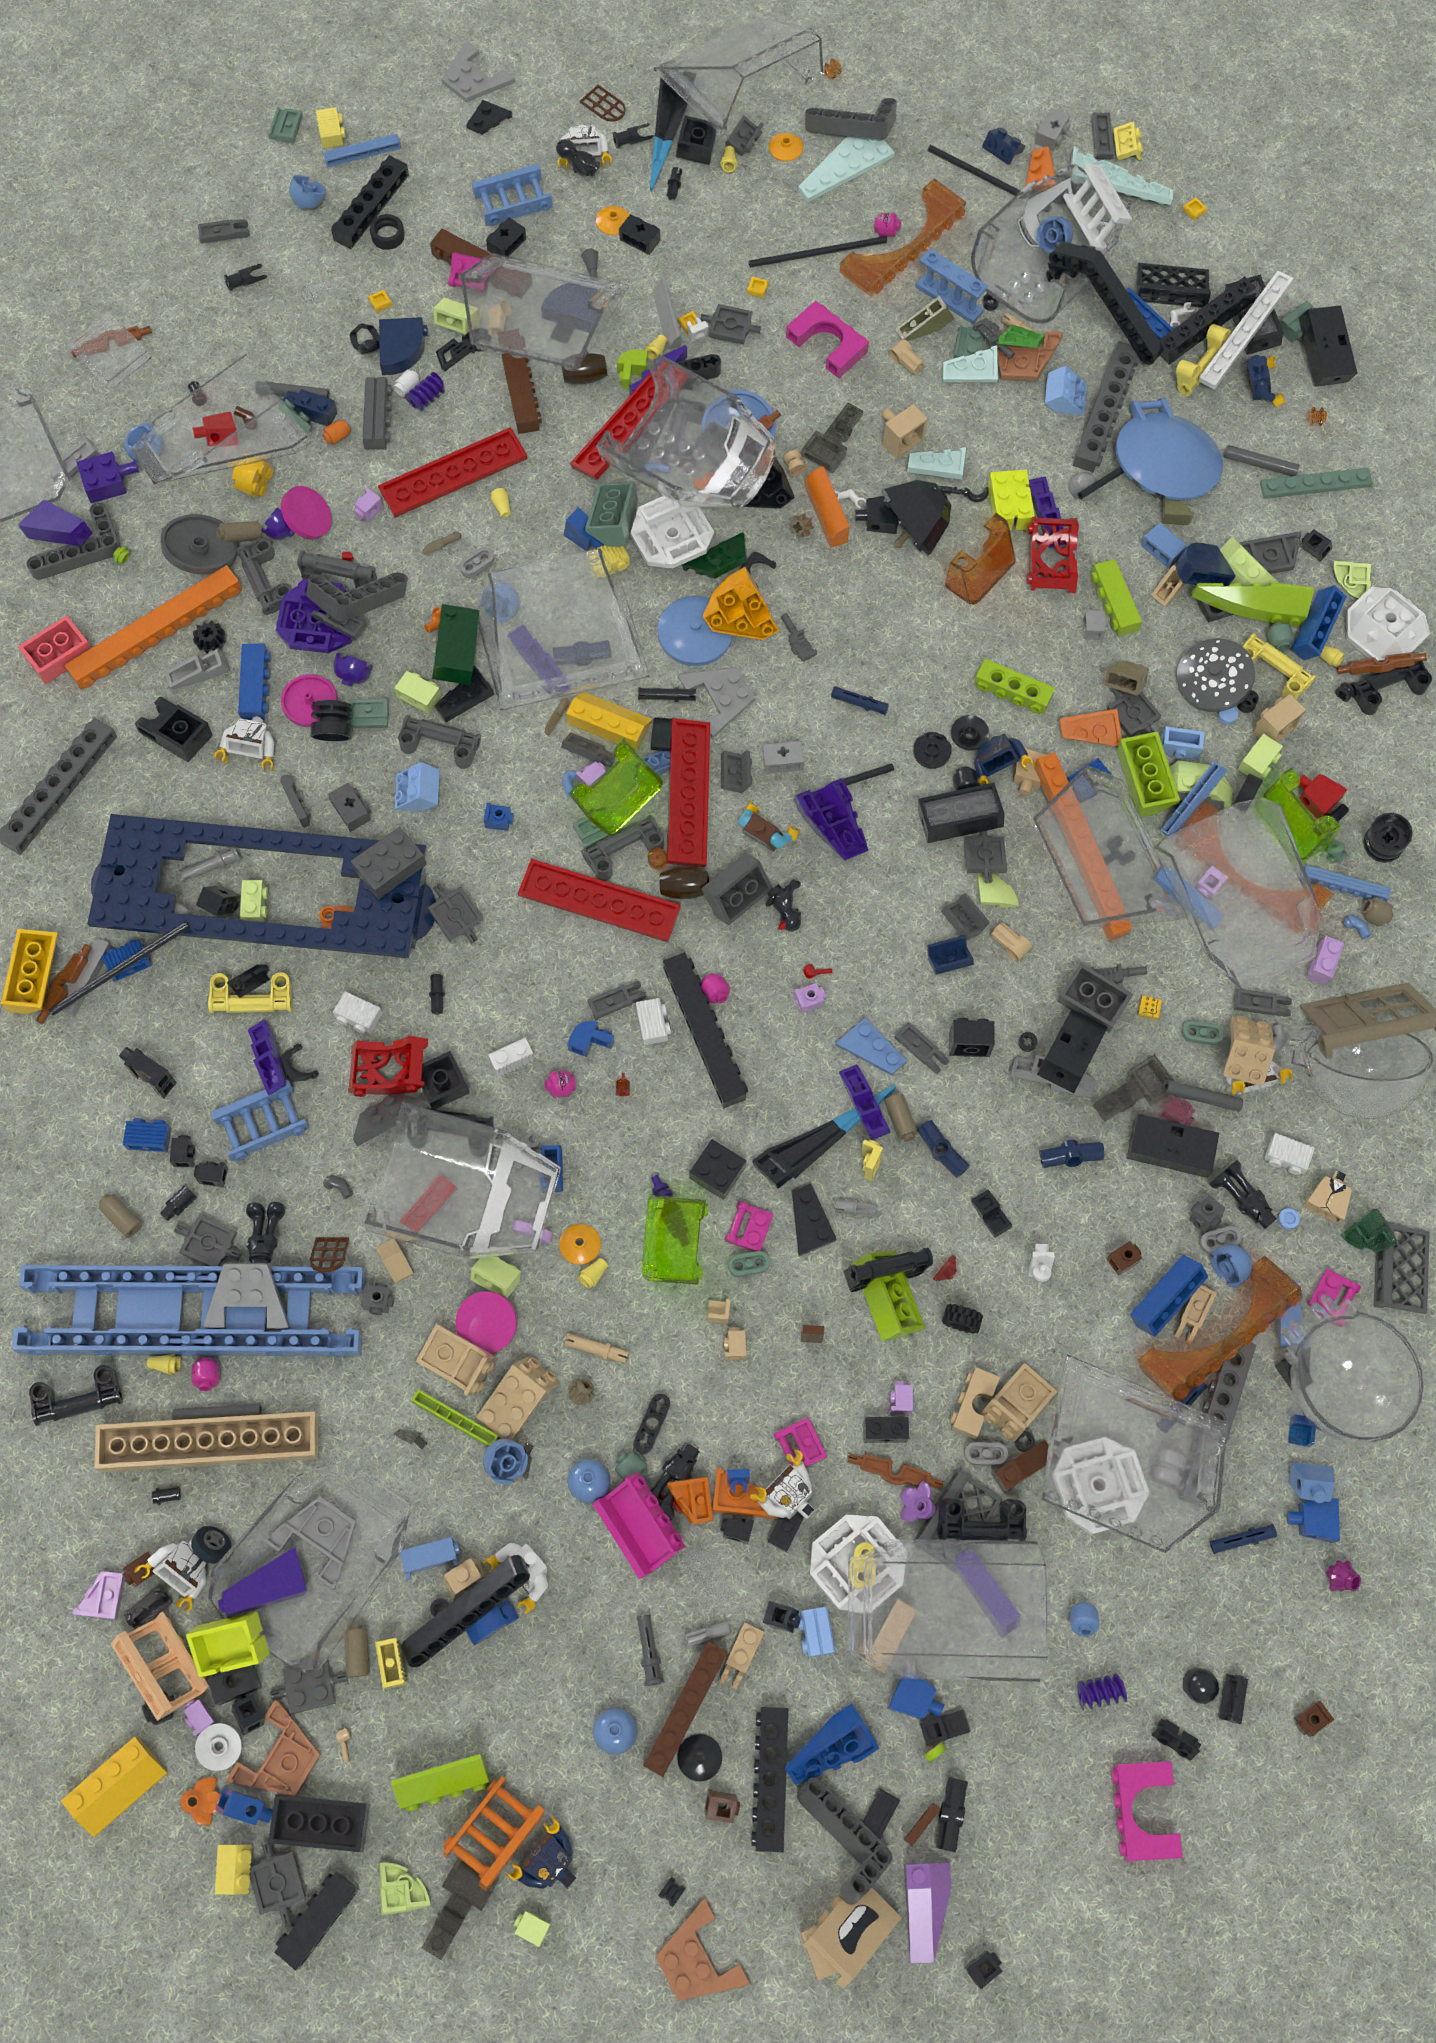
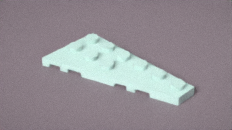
M847 136L799 185L798 191L807 202H810L894 157L895 152L884 139Z
M1073 147L1070 179L1074 182L1085 183L1088 179V175L1084 170L1087 164L1101 165L1115 191L1121 192L1126 196L1140 197L1142 200L1156 201L1161 205H1171L1173 200L1172 189L1156 182L1148 183L1138 174L1136 177L1129 175V170L1106 160L1098 161L1093 157L1094 155L1090 153L1084 155L1078 152L1079 148Z

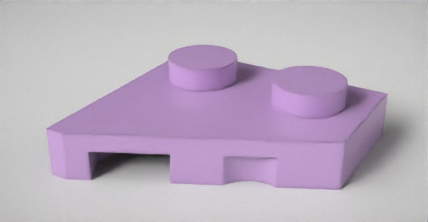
M101 1571L95 1579L94 1585L88 1589L84 1595L85 1598L77 1608L75 1607L72 1614L117 1620L124 1584L123 1573Z

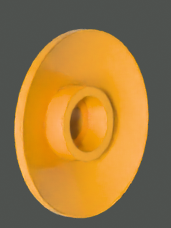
M780 133L770 140L769 151L774 158L780 161H792L802 154L803 143L798 136L792 133Z
M608 206L597 214L596 225L605 234L619 235V228L630 214L622 207Z
M575 1224L568 1227L562 1233L559 1248L562 1256L568 1262L584 1265L590 1263L598 1256L601 1240L597 1231L591 1226ZM579 1239L584 1241L581 1246L576 1245V1241Z

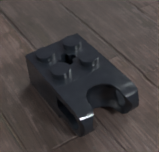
M158 697L154 703L159 716L150 720L140 717L135 722V726L140 734L189 762L212 737L209 724L179 705L176 706L163 697Z

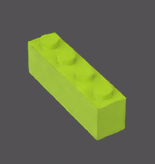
M1116 559L1094 564L1090 578L1092 583L1096 584L1098 598L1102 599L1104 603L1105 614L1110 617L1111 629L1116 631L1118 637L1139 631L1142 620Z

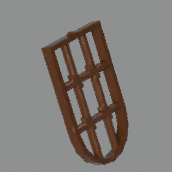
M598 84L580 100L582 105L606 121H618L625 115L626 108L624 103ZM599 88L606 94L602 97L595 90ZM593 93L597 97H599L600 100L595 102L594 100L589 98V96ZM609 95L617 102L615 104H612L607 100L606 97ZM587 99L593 103V106L590 107L583 101ZM602 101L610 105L608 110L600 105ZM619 103L623 106L624 111L618 108L617 105ZM596 106L604 111V114H600L594 108ZM615 108L622 114L616 117L611 113V110ZM609 114L613 118H607L605 116Z
M316 1237L310 1257V1266L313 1270L332 1272L341 1268L346 1260L349 1237ZM318 1242H324L322 1248L317 1247ZM328 1242H336L335 1247L326 1248ZM339 1242H346L345 1248H338ZM315 1251H322L321 1257L314 1258ZM334 1251L331 1258H324L325 1252ZM338 1251H344L342 1258H336ZM319 1261V1265L316 1266L312 1262ZM324 1261H331L330 1267L323 1268L322 1263ZM340 1261V1263L334 1266V1262Z

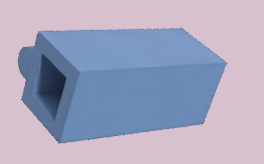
M452 1537L400 1551L407 1581L412 1579L411 1574L452 1562L454 1567L459 1566L457 1555L461 1554L458 1541L454 1542Z

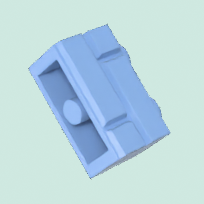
M828 1607L801 1611L798 1627L799 1631H804L805 1639L801 1640L803 1653H807L808 1658L834 1654L835 1646Z

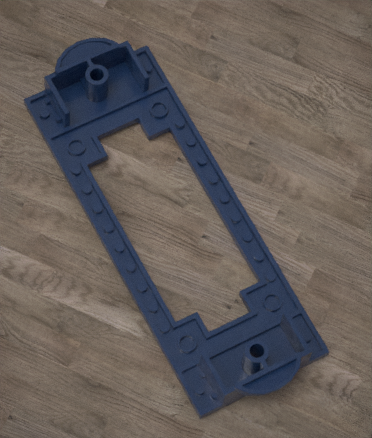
M111 814L101 862L95 868L91 879L93 899L87 924L89 927L166 934L186 921L190 928L178 936L409 959L410 951L415 949L416 941L426 936L434 925L435 920L427 908L434 904L436 900L431 889L425 884L427 875L424 867L380 899L375 897L356 874L351 861L380 840ZM187 843L343 858L341 876L360 878L355 911L334 910L331 929L174 913L175 894L157 893L164 859L184 861ZM415 844L424 854V857H426L427 846Z

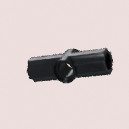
M948 1777L945 1798L939 1813L940 1827L936 1844L938 1849L956 1853L959 1831L962 1828L965 1816L964 1802L968 1781Z

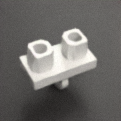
M1048 1244L1035 1245V1252L1032 1253L1028 1270V1277H1034L1040 1282H1045L1051 1277V1269L1055 1257L1054 1252H1049Z

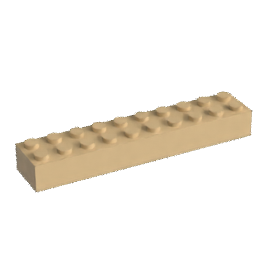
M315 1411L96 1425L94 1469L101 1473L319 1459V1416Z

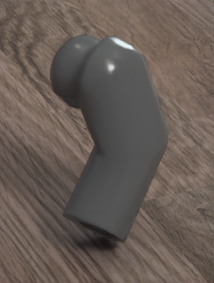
M329 1175L323 1182L324 1187L327 1189H332L333 1187L339 1189L344 1199L353 1195L344 1178Z

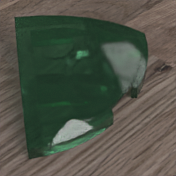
M1377 1208L1373 1209L1359 1222H1355L1341 1234L1346 1242L1360 1250L1366 1248L1373 1249V1252L1390 1249L1398 1244L1393 1231Z

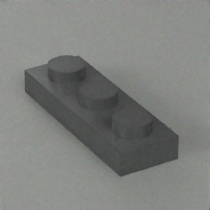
M1093 112L1092 127L1095 159H1113L1114 149L1110 113Z

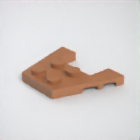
M1046 331L1043 347L1008 346L1015 353L1011 359L997 347V359L1002 380L1038 381L1062 340V332Z
M274 1700L264 1717L282 1729L283 1732L258 1773L242 1763L236 1762L226 1781L297 1796L320 1758L321 1753L281 1703Z
M705 1899L700 1902L655 1956L678 2001L744 1987L750 1984L740 1964L720 1976L715 1972L695 1934L697 1929L715 1919Z

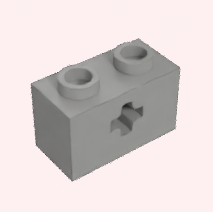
M1051 108L1036 133L1034 144L1041 147L1049 146L1050 150L1054 151L1056 146L1061 145L1063 134H1067L1071 124L1068 123L1070 115Z
M789 740L785 743L769 742L763 744L762 754L765 774L803 770L804 757L801 741Z

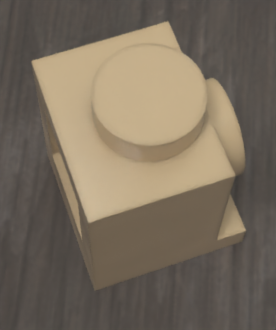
M737 1327L728 1328V1337H724V1350L729 1351L725 1352V1361L746 1360L745 1330L741 1331V1328Z

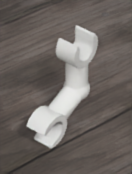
M1190 302L1185 303L1184 307L1170 312V326L1177 327L1181 324L1178 321V316H1191L1194 313L1195 309H1186L1190 307Z
M852 489L843 492L834 491L839 502L842 499L850 498L855 504L856 510H861V507L858 505L859 503L864 504V506L866 504V499L859 498Z

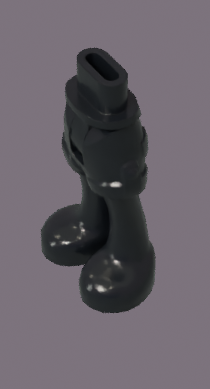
M1236 1160L1211 1181L1209 1185L1214 1189L1219 1187L1225 1188L1239 1204V1211L1254 1220L1256 1224L1259 1222L1266 1229L1277 1218L1271 1213L1273 1209L1269 1207L1265 1195L1261 1190L1256 1191L1250 1185L1241 1171V1163ZM1230 1177H1233L1247 1194L1246 1196L1236 1187Z
M256 1202L247 1205L246 1214L254 1224L252 1236L248 1238L246 1246L249 1250V1261L251 1263H270L272 1261V1255L278 1244V1240L275 1237L276 1226L285 1215L286 1208L282 1203L271 1202L268 1204V1223L266 1234L263 1236V1224L266 1218L264 1206Z
M685 1442L681 1450L678 1449L677 1453L670 1460L665 1461L662 1466L663 1474L656 1485L650 1490L657 1500L666 1487L667 1482L671 1479L673 1482L692 1479V1471L697 1463L696 1457L700 1452L698 1449ZM668 1490L659 1505L669 1519L672 1520L675 1516L673 1509L675 1498L671 1491Z

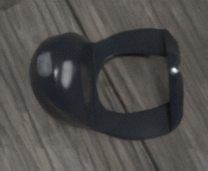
M361 323L350 332L351 344L360 354L370 353L380 348L379 334L374 326ZM361 328L367 329L373 339L359 344L357 332Z

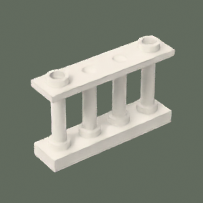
M1087 164L1084 170L1088 175V179L1075 195L1065 193L1063 197L1066 205L1072 211L1090 242V246H1095L1096 250L1107 251L1108 247L1104 242L1107 235L1116 224H1129L1132 218L1101 165ZM1093 184L1096 192L1086 205L1083 206L1080 199ZM1101 198L1103 207L1091 219L1088 212ZM1109 211L1111 220L1099 233L1096 226Z

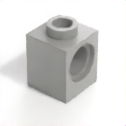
M1097 609L1086 610L1083 618L1084 639L1103 640L1106 631L1105 611Z

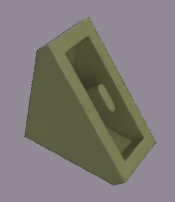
M1164 495L1162 499V524L1189 525L1194 513L1180 500L1166 499Z

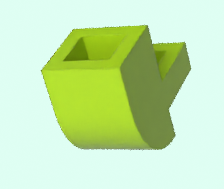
M628 350L618 358L617 374H619V382H622L623 390H629L632 375L642 376L641 372L647 370L648 350Z

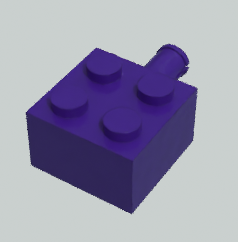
M113 451L76 461L85 492L91 504L126 494L123 476L139 472L136 460L119 465Z

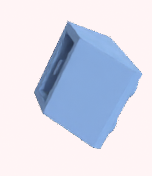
M1066 365L1049 372L1045 404L1055 412L1084 415L1087 391L1086 382Z
M420 762L398 773L396 777L395 809L428 810L437 806L440 770Z

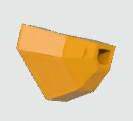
M746 567L728 576L717 587L703 614V618L712 632L764 640L780 631L765 599Z

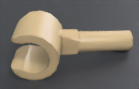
M345 1727L337 1732L336 1739L342 1750L343 1761L348 1762L349 1756L345 1741L351 1739L348 1728Z

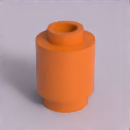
M344 419L337 420L323 429L324 433L322 436L327 444L331 443L334 445L346 438L351 430Z

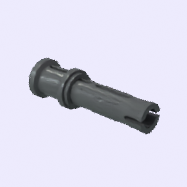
M651 1615L639 1616L637 1620L644 1658L641 1666L644 1667L646 1677L644 1685L662 1684L664 1679L661 1678L659 1667L661 1660L656 1655Z

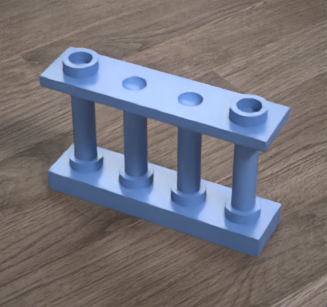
M539 164L472 182L474 198H482L487 210L483 212L486 226L496 225L509 217L514 219L538 211H546L553 207L551 193L544 195L538 182L542 181ZM532 184L537 197L527 200L522 186ZM515 189L520 202L510 205L505 191ZM498 193L504 207L493 209L489 195Z
M930 248L919 260L921 264L927 267V272L916 283V288L933 299L940 296L949 310L973 325L984 312V309L976 303L980 296L988 289V285ZM934 272L942 277L941 281L933 276ZM948 281L956 286L955 290L948 286ZM962 291L971 295L970 300L962 295Z
M286 1080V1086L271 1095H267L266 1090H262L211 1112L215 1123L223 1125L233 1148V1150L227 1152L231 1161H241L252 1152L292 1135H302L306 1129H309L305 1119L298 1120L289 1097L294 1091L289 1080ZM278 1099L282 1101L291 1125L279 1129L270 1107L271 1102ZM257 1108L263 1110L272 1132L261 1138L251 1116L252 1110ZM238 1116L243 1117L252 1138L251 1142L242 1146L231 1123L232 1119Z

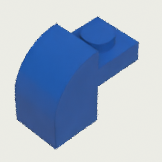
M596 1021L582 1022L571 1033L567 1043L568 1051L587 1057L592 1043L612 1049L614 1035L604 1029L599 1031L598 1022Z
M506 1599L468 1628L466 1633L473 1645H476L490 1638L503 1627L515 1622L519 1617L509 1600Z

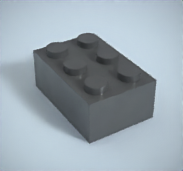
M400 826L351 861L356 874L377 899H380L427 865L424 854Z
M744 853L701 889L715 917L730 925L773 888L760 861L748 853Z
M1080 963L1061 992L1057 1002L1108 1027L1106 1031L1110 1033L1133 994Z

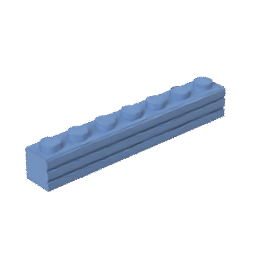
M391 134L386 137L323 152L327 167L398 150L401 147L398 135Z
M1213 761L1161 828V831L1174 840L1228 770Z
M1306 865L1303 869L1301 878L1305 883H1313L1319 887H1328L1330 890H1339L1341 893H1349L1355 897H1364L1366 900L1378 897L1387 902L1391 891L1389 887Z

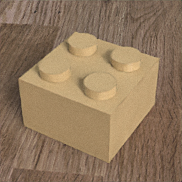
M1291 694L1285 698L1280 697L1274 703V707L1271 709L1266 708L1260 714L1261 719L1255 724L1257 727L1254 734L1260 739L1264 733L1278 743L1298 726L1306 709Z

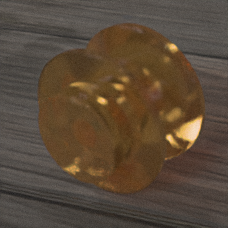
M831 58L830 64H824L826 76L835 79L836 73H842V67L838 60Z
M1315 407L1310 410L1308 419L1311 426L1315 422H1318L1319 426L1326 422L1327 412L1324 411L1323 407L1319 411H1316Z
M660 848L651 850L648 855L650 867L656 870L663 869L667 864V853Z

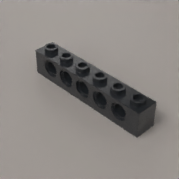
M390 155L381 163L376 173H373L368 183L362 187L361 192L356 198H353L347 210H344L339 220L332 225L331 232L335 242L349 249L354 247L373 219L379 215L409 176L406 163Z
M1245 276L1161 338L1159 342L1163 347V352L1160 356L1169 365L1204 340L1212 324L1224 325L1256 301V287Z
M761 1707V1712H756V1726H760V1736H755V1750H759V1759L754 1760V1774H758V1783L753 1785V1798H757V1807H753L752 1822H756V1832L752 1831L751 1846H756L755 1851L784 1853L785 1767L787 1765L789 1708ZM768 1725H774L778 1729V1734L775 1738L766 1736L765 1729ZM769 1748L774 1749L777 1753V1758L774 1762H768L764 1757L765 1751ZM767 1772H772L776 1776V1783L773 1786H767L763 1781V1777ZM766 1796H771L775 1800V1807L772 1810H766L762 1805V1801ZM766 1820L772 1821L775 1827L773 1833L769 1835L763 1833L761 1828L762 1823Z

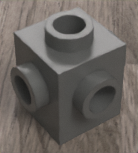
M1209 1195L1201 1203L1198 1201L1191 1208L1192 1215L1189 1221L1196 1228L1207 1233L1211 1228L1216 1229L1219 1226L1225 1207Z
M375 1283V1286L365 1284L360 1304L363 1310H369V1313L374 1315H382V1312L388 1313L389 1307H393L395 1299L391 1289L387 1288L388 1285L382 1283Z

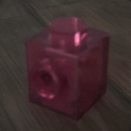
M1175 1096L1160 1118L1190 1126L1195 1119L1192 1117L1195 1109L1192 1108L1189 1102Z

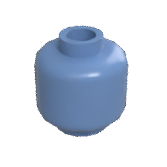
M1080 1602L1071 1608L1069 1613L1070 1623L1074 1633L1088 1637L1098 1631L1100 1627L1099 1615L1095 1606L1088 1602Z

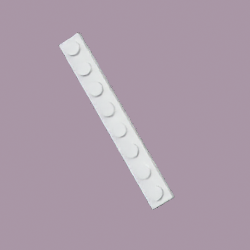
M1280 271L1276 272L1201 374L1199 382L1215 390L1291 286L1294 278Z

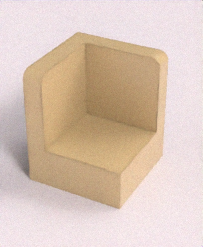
M726 1298V1302L709 1300L707 1323L728 1324L731 1299Z

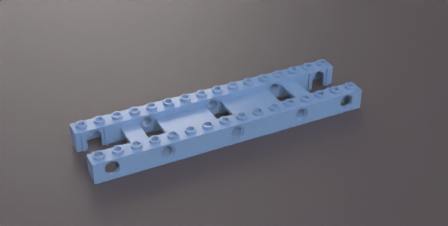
M21 1265L19 1286L26 1292H31L32 1294L36 1292H57L58 1294H62V1292H76L72 1328H53L48 1326V1328H44V1333L32 1332L25 1326L14 1328L12 1350L19 1355L361 1356L362 1334L359 1330L349 1328V1330H346L345 1335H336L326 1328H322V1330H308L311 1293H327L328 1295H332V1293H348L358 1296V1294H363L366 1272L363 1267H341L332 1272H318L313 1270L312 1267L270 1266L278 1293H289L287 1320L290 1327L286 1328V1330H281V1332H266L267 1307H225L226 1327L203 1328L223 1266ZM98 1292H118L115 1329L94 1331ZM183 1293H203L201 1329L180 1331Z

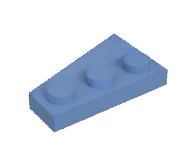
M866 1018L835 1044V1046L849 1051L852 1055L862 1058L891 1076L907 1062Z

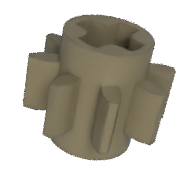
M806 514L794 516V522L790 523L791 533L798 534V538L811 535L809 530L814 528L812 526V518H807Z
M577 1379L568 1387V1390L571 1391L569 1398L576 1405H586L587 1402L590 1403L595 1397V1394L592 1393L594 1386L587 1379Z

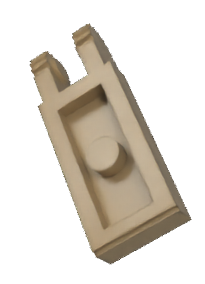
M1203 1285L1196 1290L1190 1297L1179 1320L1181 1322L1174 1334L1175 1337L1179 1338L1184 1331L1185 1325L1192 1327V1330L1188 1334L1186 1342L1192 1343L1197 1331L1201 1329L1217 1292Z
M744 1622L726 1661V1668L720 1678V1682L724 1683L727 1680L732 1667L739 1671L732 1683V1688L737 1690L743 1674H746L764 1635V1631Z

